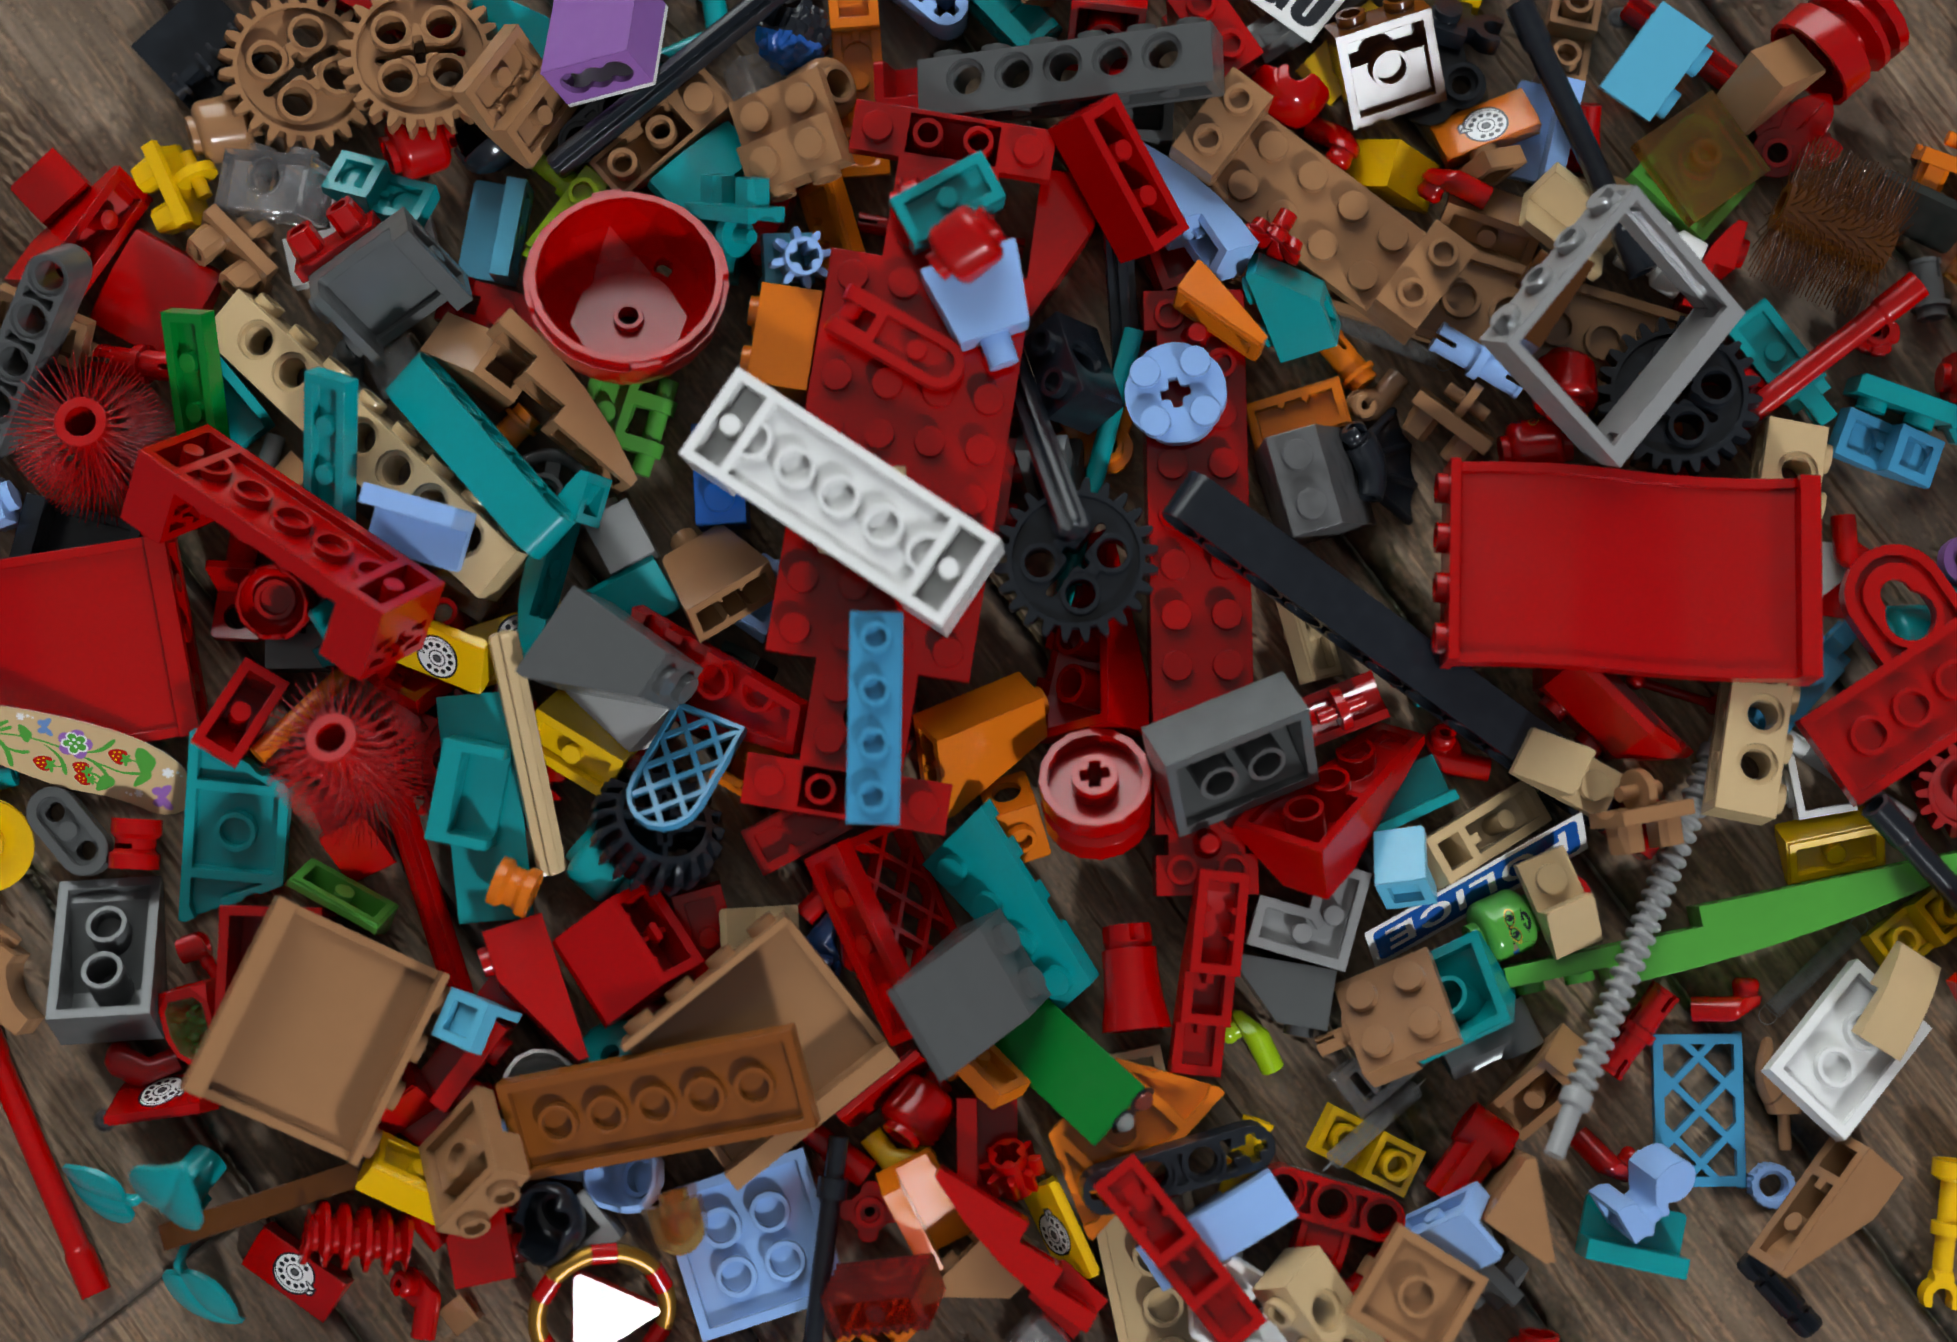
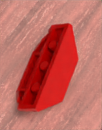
M1532 668L1533 691L1541 698L1537 703L1540 709L1557 724L1564 721L1577 733L1574 741L1596 751L1595 759L1600 756L1604 761H1676L1687 759L1694 752L1615 674Z

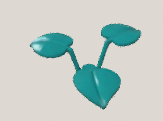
M196 1144L180 1163L168 1166H135L128 1173V1178L136 1194L125 1193L124 1188L115 1178L100 1170L67 1163L61 1169L81 1200L95 1213L105 1219L123 1224L130 1223L135 1217L132 1207L144 1201L150 1206L159 1209L160 1212L180 1227L188 1230H198L204 1223L202 1211L212 1200L208 1192L223 1175L227 1167L223 1159L213 1150ZM191 1243L180 1246L173 1263L175 1270L167 1269L162 1274L164 1284L174 1299L188 1311L209 1321L223 1324L243 1323L246 1317L239 1316L238 1309L226 1290L206 1274L188 1268L186 1256Z

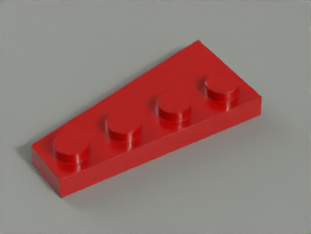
M645 605L632 607L631 616L704 668L697 678L699 683L695 693L685 704L745 726L748 732L743 739L744 741L791 755L801 752L809 705L808 701L708 642L699 643L694 634ZM684 712L688 724L701 719ZM714 724L717 733L724 734L732 731ZM708 725L700 727L709 730Z

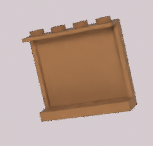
M275 895L179 1086L186 1092L200 1098L209 1099L343 1158L350 1164L358 1167L362 1156L370 1159L380 1142L383 1130L377 1128V1125L385 1109L393 1111L401 1099L406 1082L400 1080L408 1062L417 1063L427 1045L429 1035L423 1031L431 1014L439 1016L451 988L446 986L450 975L300 907L292 901Z
M785 910L775 917L769 911L746 929L750 937L735 949L728 943L710 956L705 962L709 969L694 981L689 976H686L673 985L664 994L668 1002L653 1014L648 1008H645L629 1020L623 1027L627 1034L622 1037L621 1048L625 1053L629 1050L633 1054L795 1023L820 1116L818 1124L820 1126L898 1064L900 1058L895 1048L890 1047L880 1029ZM816 1128L708 1148L724 1167L726 1178L738 1191Z

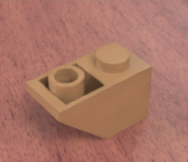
M447 312L417 353L423 352L429 355L457 383L500 413L513 404L522 392V389L513 381L524 369V366L486 334L490 328Z
M972 1231L967 1235L972 1242L959 1255L951 1250L942 1257L944 1270L934 1274L935 1278L930 1282V1290L936 1297L1010 1299L1023 1286L995 1259ZM1025 1234L1022 1235L1021 1238L1036 1246Z

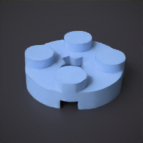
M1183 342L1164 343L1151 348L1132 363L1130 374L1125 383V403L1134 425L1148 437L1168 446L1188 445L1206 437L1213 429L1212 427L1219 421L1227 403L1226 381L1220 366L1204 348ZM1178 381L1181 387L1190 388L1191 394L1183 397V406L1173 407L1171 400H1162L1161 393L1169 389L1170 382Z

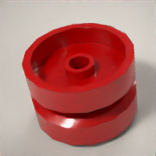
M1087 728L1067 734L1050 747L1041 761L1038 783L1042 817L1047 833L1061 849L1079 858L1096 860L1123 855L1140 843L1151 825L1153 809L1151 792L1152 774L1145 752L1133 739L1113 729Z

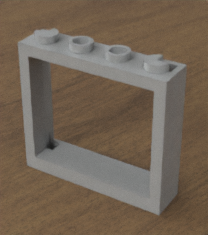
M1606 185L1594 192L1587 201V209L1574 225L1569 226L1558 235L1554 242L1555 248L1542 264L1535 266L1525 275L1522 280L1523 287L1508 304L1502 306L1493 314L1489 322L1490 327L1479 339L1591 463L1621 467L1746 313L1637 185ZM1619 221L1694 308L1596 427L1523 347L1520 341Z

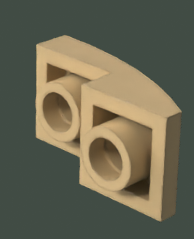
M1897 940L1872 978L1870 984L1878 989L1851 1032L1896 1060L1901 1061L1927 1013L1939 980L1941 967Z

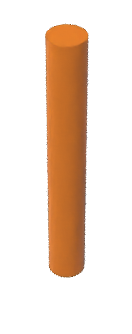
M338 666L333 670V698L336 696L334 682L338 694L340 692V676L341 690L345 680V673ZM331 672V673L328 675V682H329V689H330V693H331V697H332V672ZM346 674L345 687H346V685H347V681H348V678H349V675H347V674ZM350 676L349 683L354 679L353 676ZM326 677L322 680V684L327 697V701L329 703L330 700ZM320 682L317 686L325 706V696ZM315 687V688L313 689V692H314V694H315V696H316V699H317V701H318V703H319V705H320V707H321V709H322L321 702H320L319 697H318V695H317V693H316V691H315V690H317V687ZM311 691L307 694V697L310 701L312 699V701L319 710L318 704ZM303 698L300 701V703L313 716H315L314 712L312 711L306 700ZM299 703L294 706L295 709L309 720L312 718ZM292 709L287 713L293 718L304 723V720L301 719L297 714H295L296 712ZM285 715V716L282 718V719H285V720H287V721H290V720L287 719V718H289V719H291L292 721L298 723L299 725L304 726V725H302L301 723L297 722L296 720L290 718V717L287 716V715ZM281 719L278 721L282 724L298 729L291 723H288ZM276 723L273 726L274 728L282 730L285 729L295 733L298 732L279 723ZM271 728L268 731L272 733L292 734ZM265 733L249 749L258 760L264 763L268 760L265 758H270L273 755L270 753H275L278 749L257 750L281 747L262 745L285 744L283 742L269 741L268 739L288 741L289 738Z

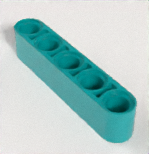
M419 352L386 388L385 391L393 403L510 538L527 554L537 560H542L576 523V519L569 509L452 376L429 355Z

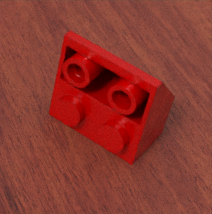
M642 884L638 889L630 891L629 887L608 898L552 942V945L605 1028L663 997L673 985L684 977L689 976L692 979L705 962L662 893L659 891L658 894L649 897L645 885Z

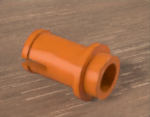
M1341 329L1338 345L1318 352L1321 353L1343 380L1342 386L1344 390L1349 388L1353 392L1358 389H1364L1377 377V374L1372 369L1375 364L1371 360L1368 362L1364 360L1344 336V332Z
M519 402L513 409L510 406L507 407L505 411L508 414L496 425V428L516 449L529 435L532 437L537 435L535 429L541 422Z

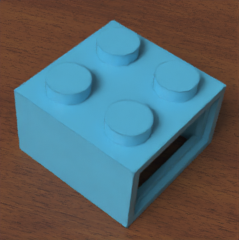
M1662 1L1598 88L1645 122H1650L1654 115L1664 119L1682 95V93L1675 89L1676 85L1685 73L1690 77H1695L1714 52L1706 46L1713 35L1665 1Z

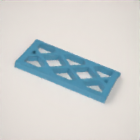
M1742 1032L1654 1034L1653 1036L1656 1040L1651 1046L1653 1144L1661 1143L1669 1148L1674 1143L1693 1162L1692 1165L1695 1168L1696 1174L1701 1170L1707 1175L1696 1176L1693 1187L1746 1188ZM1663 1044H1679L1691 1056L1672 1077L1664 1071ZM1691 1044L1702 1045L1696 1050ZM1715 1044H1731V1070L1725 1076L1704 1058ZM1697 1063L1718 1082L1699 1103L1678 1084ZM1671 1090L1692 1109L1673 1130L1665 1124L1664 1098ZM1724 1090L1732 1096L1733 1122L1726 1130L1705 1111ZM1698 1117H1701L1719 1135L1700 1157L1680 1138ZM1727 1143L1734 1150V1175L1718 1176L1707 1163Z

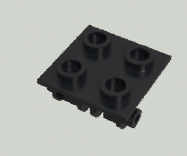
M181 0L134 42L131 47L191 110L192 105L196 101L221 96L224 90L232 86V83L217 80L218 71L231 66L221 62L217 57L220 49H234L223 40L225 31H240L233 22L236 14L223 0ZM259 54L252 58L253 65L255 66L266 55Z

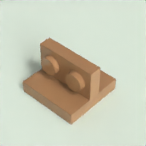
M1396 1222L1377 1256L1373 1258L1365 1255L1357 1268L1356 1273L1364 1278L1343 1313L1389 1342H1454L1490 1279Z

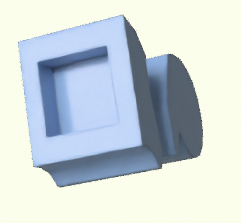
M1661 1143L1650 1144L1636 1151L1628 1160L1629 1190L1625 1194L1609 1183L1598 1184L1588 1190L1606 1222L1635 1244L1643 1238L1654 1234L1656 1222L1661 1217L1669 1215L1668 1204L1680 1201L1686 1197L1695 1183L1696 1172L1694 1166Z

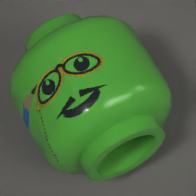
M1503 889L1468 906L1466 912L1467 925L1462 927V935L1477 929L1482 934L1497 961L1501 963L1533 948L1541 928L1526 895H1519L1513 890Z

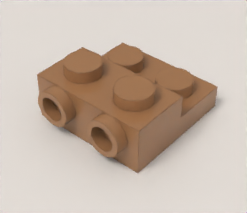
M818 66L728 103L741 146L736 148L745 177L770 178V204L783 202L796 196L795 188L813 182V185H823L835 181L842 176L841 169L855 164L853 155L849 153V144L824 69Z
M475 1086L418 1147L436 1231L458 1235L464 1238H476L484 1235L490 1229L489 1219L500 1208L517 1202L520 1198L519 1188L530 1178L521 1136L503 1131L492 1089Z

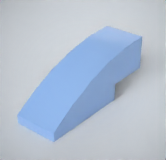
M1144 143L1189 226L1187 231L1165 245L1166 249L1170 251L1184 247L1195 263L1200 259L1220 281L1241 276L1259 244L1258 240L1238 215L1201 180L1168 156Z
M1267 1167L1258 1170L1223 1194L1221 1191L1217 1192L1183 1214L1220 1262L1243 1251L1299 1216ZM1139 1244L1134 1246L1162 1291L1172 1288L1173 1286Z

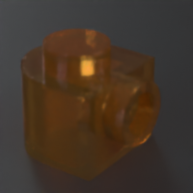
M687 1187L676 1188L658 1194L659 1204L653 1205L647 1210L656 1244L661 1250L671 1255L680 1256L692 1252L705 1238L708 1230V1218L702 1194L698 1193L689 1196Z

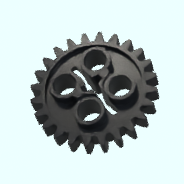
M1681 315L1675 328L1672 329L1669 328L1664 317H1659L1655 324L1654 333L1644 323L1639 324L1635 332L1637 341L1627 334L1622 335L1618 343L1621 351L1610 349L1605 357V360L1612 367H1600L1597 373V378L1606 383L1605 385L1598 386V400L1606 401L1607 403L1597 408L1595 418H1605L1636 380L1639 373L1645 369L1684 321L1685 316ZM1736 341L1727 347L1721 343L1683 389L1682 393L1685 395L1683 400L1679 404L1673 402L1633 451L1630 466H1635L1645 458L1649 460L1648 472L1655 473L1662 464L1667 465L1668 475H1677L1681 466H1685L1690 476H1697L1700 472L1701 462L1713 472L1720 465L1719 455L1729 461L1735 457L1737 449L1733 443L1745 446L1751 435L1744 428H1754L1760 418L1749 410L1758 408L1763 401V397L1749 393V391L1758 386L1761 377L1745 375V372L1750 368L1754 360L1752 357L1740 360L1735 357L1742 344L1740 341ZM1713 382L1719 385L1723 390L1724 398H1709L1704 394L1701 384ZM1706 415H1713L1716 418V422L1708 421ZM1678 422L1690 424L1695 429L1697 438L1693 440L1680 438L1674 430V424Z
M1088 477L1084 478L1080 490L1076 491L1086 515L1089 529L1086 534L1079 535L1076 541H1068L1065 536L1058 533L1044 492V498L1040 501L1027 492L1024 497L1029 509L1023 512L1011 507L1009 510L1013 520L1017 523L1016 526L1000 525L999 532L1009 540V544H1003L1005 553L1002 557L1007 558V562L995 566L994 573L995 575L1009 576L1010 580L998 588L1000 594H1016L1017 597L1011 602L1009 610L1011 613L1026 608L1028 612L1023 623L1027 628L1038 619L1043 621L1042 637L1047 638L1055 627L1061 628L1063 643L1069 641L1072 630H1079L1084 643H1089L1090 629L1095 627L1107 638L1109 637L1108 622L1114 620L1124 628L1127 627L1128 621L1123 611L1128 608L1134 612L1141 613L1143 607L1135 597L1136 594L1152 595L1153 588L1143 581V576L1158 575V567L1145 562L1146 558L1158 554V546L1143 544V540L1153 533L1152 525L1136 526V523L1143 514L1142 508L1139 507L1126 512L1124 508L1128 500V494L1123 493L1112 501L1109 499L1110 484L1107 482L1100 488L1098 493L1091 492V484ZM1099 524L1105 525L1106 530L1086 551L1085 563L1088 567L1085 569L1079 566L1074 567L1058 592L1053 597L1047 596V589L1067 567V558L1064 554L1068 551L1074 555L1079 553L1096 526ZM1117 544L1125 550L1127 557L1120 566L1107 568L1098 561L1097 554L1104 545ZM1046 553L1052 557L1055 566L1049 575L1035 577L1026 570L1028 559L1033 554ZM1078 583L1090 586L1095 592L1093 603L1085 608L1071 606L1066 599L1069 588Z

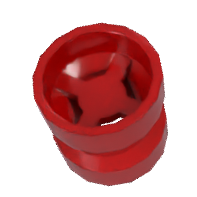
M111 818L110 833L115 838L114 849L109 852L108 868L160 870L161 855L156 850L157 839L163 834V820Z

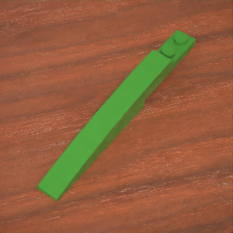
M1957 850L1938 853L1939 857L1957 874ZM1908 860L1689 905L1686 906L1690 926L1652 934L1656 938L1655 945L1647 946L1651 956L1647 959H1642L1646 969L1642 972H1637L1641 981L1744 955L1872 911L1929 887L1930 884ZM1624 940L1583 948L1557 960L1554 959L1553 955L1501 965L1510 988L1514 987L1516 990V995L1546 990L1544 981L1561 977L1564 978L1565 985L1595 980L1594 970H1598L1601 986H1605L1606 980L1614 978L1610 974V968L1619 965L1615 960L1616 954L1624 953L1620 947V943Z

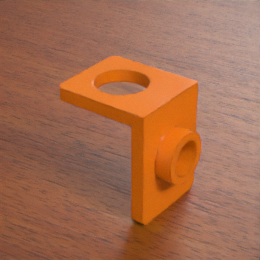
M1019 771L998 778L980 794L983 804L989 798L999 812L995 817L1006 836L1010 837L1013 835L1024 852L1020 856L1023 863L1048 856L1051 853L1038 804L1025 771ZM1017 788L1020 790V794L1010 801L998 802L993 799L996 793L1003 789Z

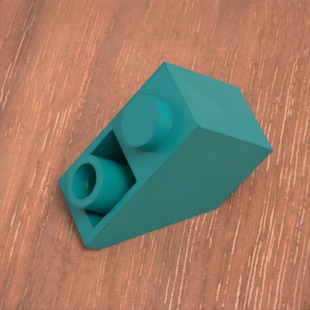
M1263 253L1253 254L1248 263L1246 275L1242 276V286L1249 304H1257L1262 316L1259 322L1260 328L1268 336L1265 344L1268 348H1275L1280 363L1337 346L1341 322L1324 280Z

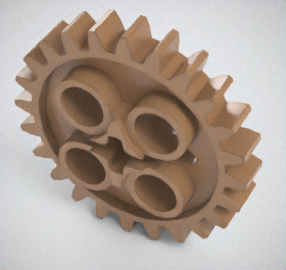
M253 0L249 6L252 19L237 13L233 22L240 32L234 30L225 31L223 40L234 49H220L217 57L221 62L231 65L218 71L217 80L232 83V86L224 90L222 99L225 101H239L233 112L234 117L248 115L252 119L247 130L249 134L256 132L261 127L267 131L265 145L270 146L277 136L284 138V148L287 153H290L296 141H302L306 154L312 153L315 140H320L327 151L332 150L334 146L333 134H336L346 143L350 141L353 135L348 124L362 130L367 120L360 111L369 113L371 106L358 111L353 101L357 93H347L345 89L336 90L331 88L326 83L323 73L328 70L340 72L338 61L347 58V56L340 53L338 41L351 39L345 34L343 23L344 21L351 22L354 11L349 10L339 17L334 13L336 0L328 1L324 8L318 6L317 0H307L306 3L299 2V0H286V3L283 4L280 0H267L268 9L266 10L261 4ZM300 28L312 31L318 39V45L313 48L299 45L293 36V31ZM331 47L337 49L335 56L328 57L314 65L307 79L303 75H299L273 96L267 97L264 95L263 91L286 80L294 65L298 69H302L316 60L327 49ZM259 54L268 55L275 60L278 71L272 74L261 73L254 67L252 58ZM288 96H297L306 103L308 113L303 116L289 114L285 110L282 100Z
M370 0L372 5L370 9L357 4L353 6L359 23L347 21L343 23L345 34L351 39L338 41L340 53L347 56V58L338 61V67L341 74L350 75L343 81L347 93H357L353 101L358 111L371 106L368 116L373 125L387 117V128L390 134L393 135L401 124H404L407 127L409 138L413 140L418 133L419 127H426L428 135L433 140L436 139L438 125L444 124L446 129L454 135L456 134L455 119L460 117L466 123L474 124V121L451 94L456 85L443 86L437 80L443 73L449 71L457 72L464 76L498 33L496 23L483 24L488 18L487 9L484 5L471 10L473 0ZM441 24H449L455 28L454 33L446 38H436L430 34L433 28ZM390 30H399L405 34L404 38L395 44H386L380 41L382 35ZM460 50H464L466 52V54L461 57L456 55V53ZM426 52V62L416 64L417 53ZM380 59L387 61L382 66L376 64ZM398 77L407 78L412 81L411 86L406 91L400 93L387 89L389 82Z

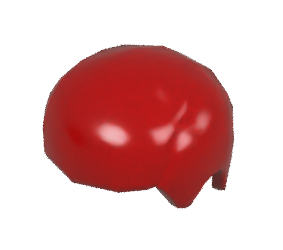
M1264 64L1256 69L1250 78L1274 96L1268 114L1290 130L1306 126L1320 113L1330 99L1328 87L1318 76L1310 74L1302 80H1294L1289 75L1288 64H1283L1278 68Z
M275 563L262 564L251 569L242 578L237 587L234 604L241 623L257 637L266 640H287L296 635L311 620L308 616V611L314 607L315 600L312 587L291 572L279 568Z

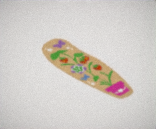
M0 705V765L56 786L108 796L157 814H177L185 810L187 772L175 759L158 748L119 731L91 723Z

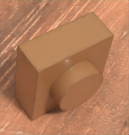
M1490 143L1471 152L1469 155L1471 160L1459 170L1490 186H1496L1526 164L1527 160L1520 144L1498 147L1497 143Z

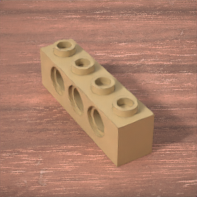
M1320 1246L1285 1248L1251 1289L1263 1306L1266 1317L1277 1326L1287 1342H1385L1383 1337L1343 1313L1353 1294Z

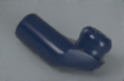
M826 911L806 938L836 976L839 977L842 970L836 942L839 935Z

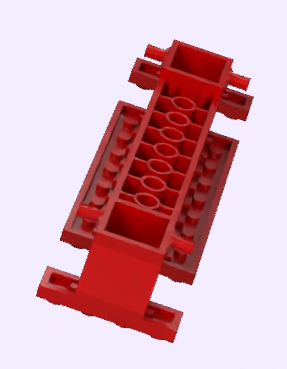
M857 99L849 142V153L898 161L893 191L898 190L896 181L900 177L903 178L904 182L916 177L922 182L979 150L984 154L998 181L1000 178L1049 185L1056 144L1048 129ZM891 207L889 217L862 213L860 211L857 222L859 232L885 236L883 255L832 247L805 411L889 466H906V477L993 533L1026 330L1011 335L1019 362L1001 370L990 371L981 346L963 351L965 369L962 378L954 387L945 391H934L925 388L854 346L844 343L827 333L823 327L831 314H838L845 302L841 298L849 284H854L952 339L921 282V269L931 266L926 255L933 250L932 247L914 256L909 248V239ZM1006 236V238H1007L1006 240L1011 239V238H1014V237ZM1015 237L1019 258L1022 259L1025 238ZM1023 278L1029 313L1034 280ZM862 312L854 326L867 332L875 317ZM785 527L765 650L816 659L800 759L748 752L740 803L846 820L848 727L845 724V715L848 711L850 611L903 612L900 825L879 826L945 836L953 784L904 777L906 758L914 741H916L913 714L917 713L915 703L919 676L969 684L985 582L949 636L945 637L904 610L897 599L835 558L820 554L817 546L788 527Z

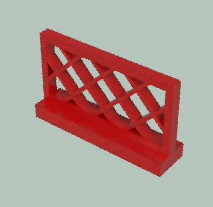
M878 826L852 838L840 841L804 859V862L890 1047H893L913 1038L887 994V991L935 948L928 944L931 927L939 931L942 939L957 927L932 874L922 865L925 859L912 831ZM891 832H893L901 849L900 860L885 852L887 837ZM855 850L870 858L867 874ZM882 865L897 873L894 890L879 882ZM909 881L918 886L923 896L921 905L906 897ZM877 896L892 904L889 921ZM904 911L919 919L916 936L901 929ZM899 943L913 950L910 967Z

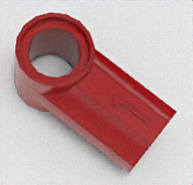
M1475 1102L1458 1121L1451 1135L1452 1143L1428 1175L1423 1185L1442 1198L1476 1181L1481 1183L1491 1168H1497L1507 1158L1514 1148L1520 1132L1482 1104Z

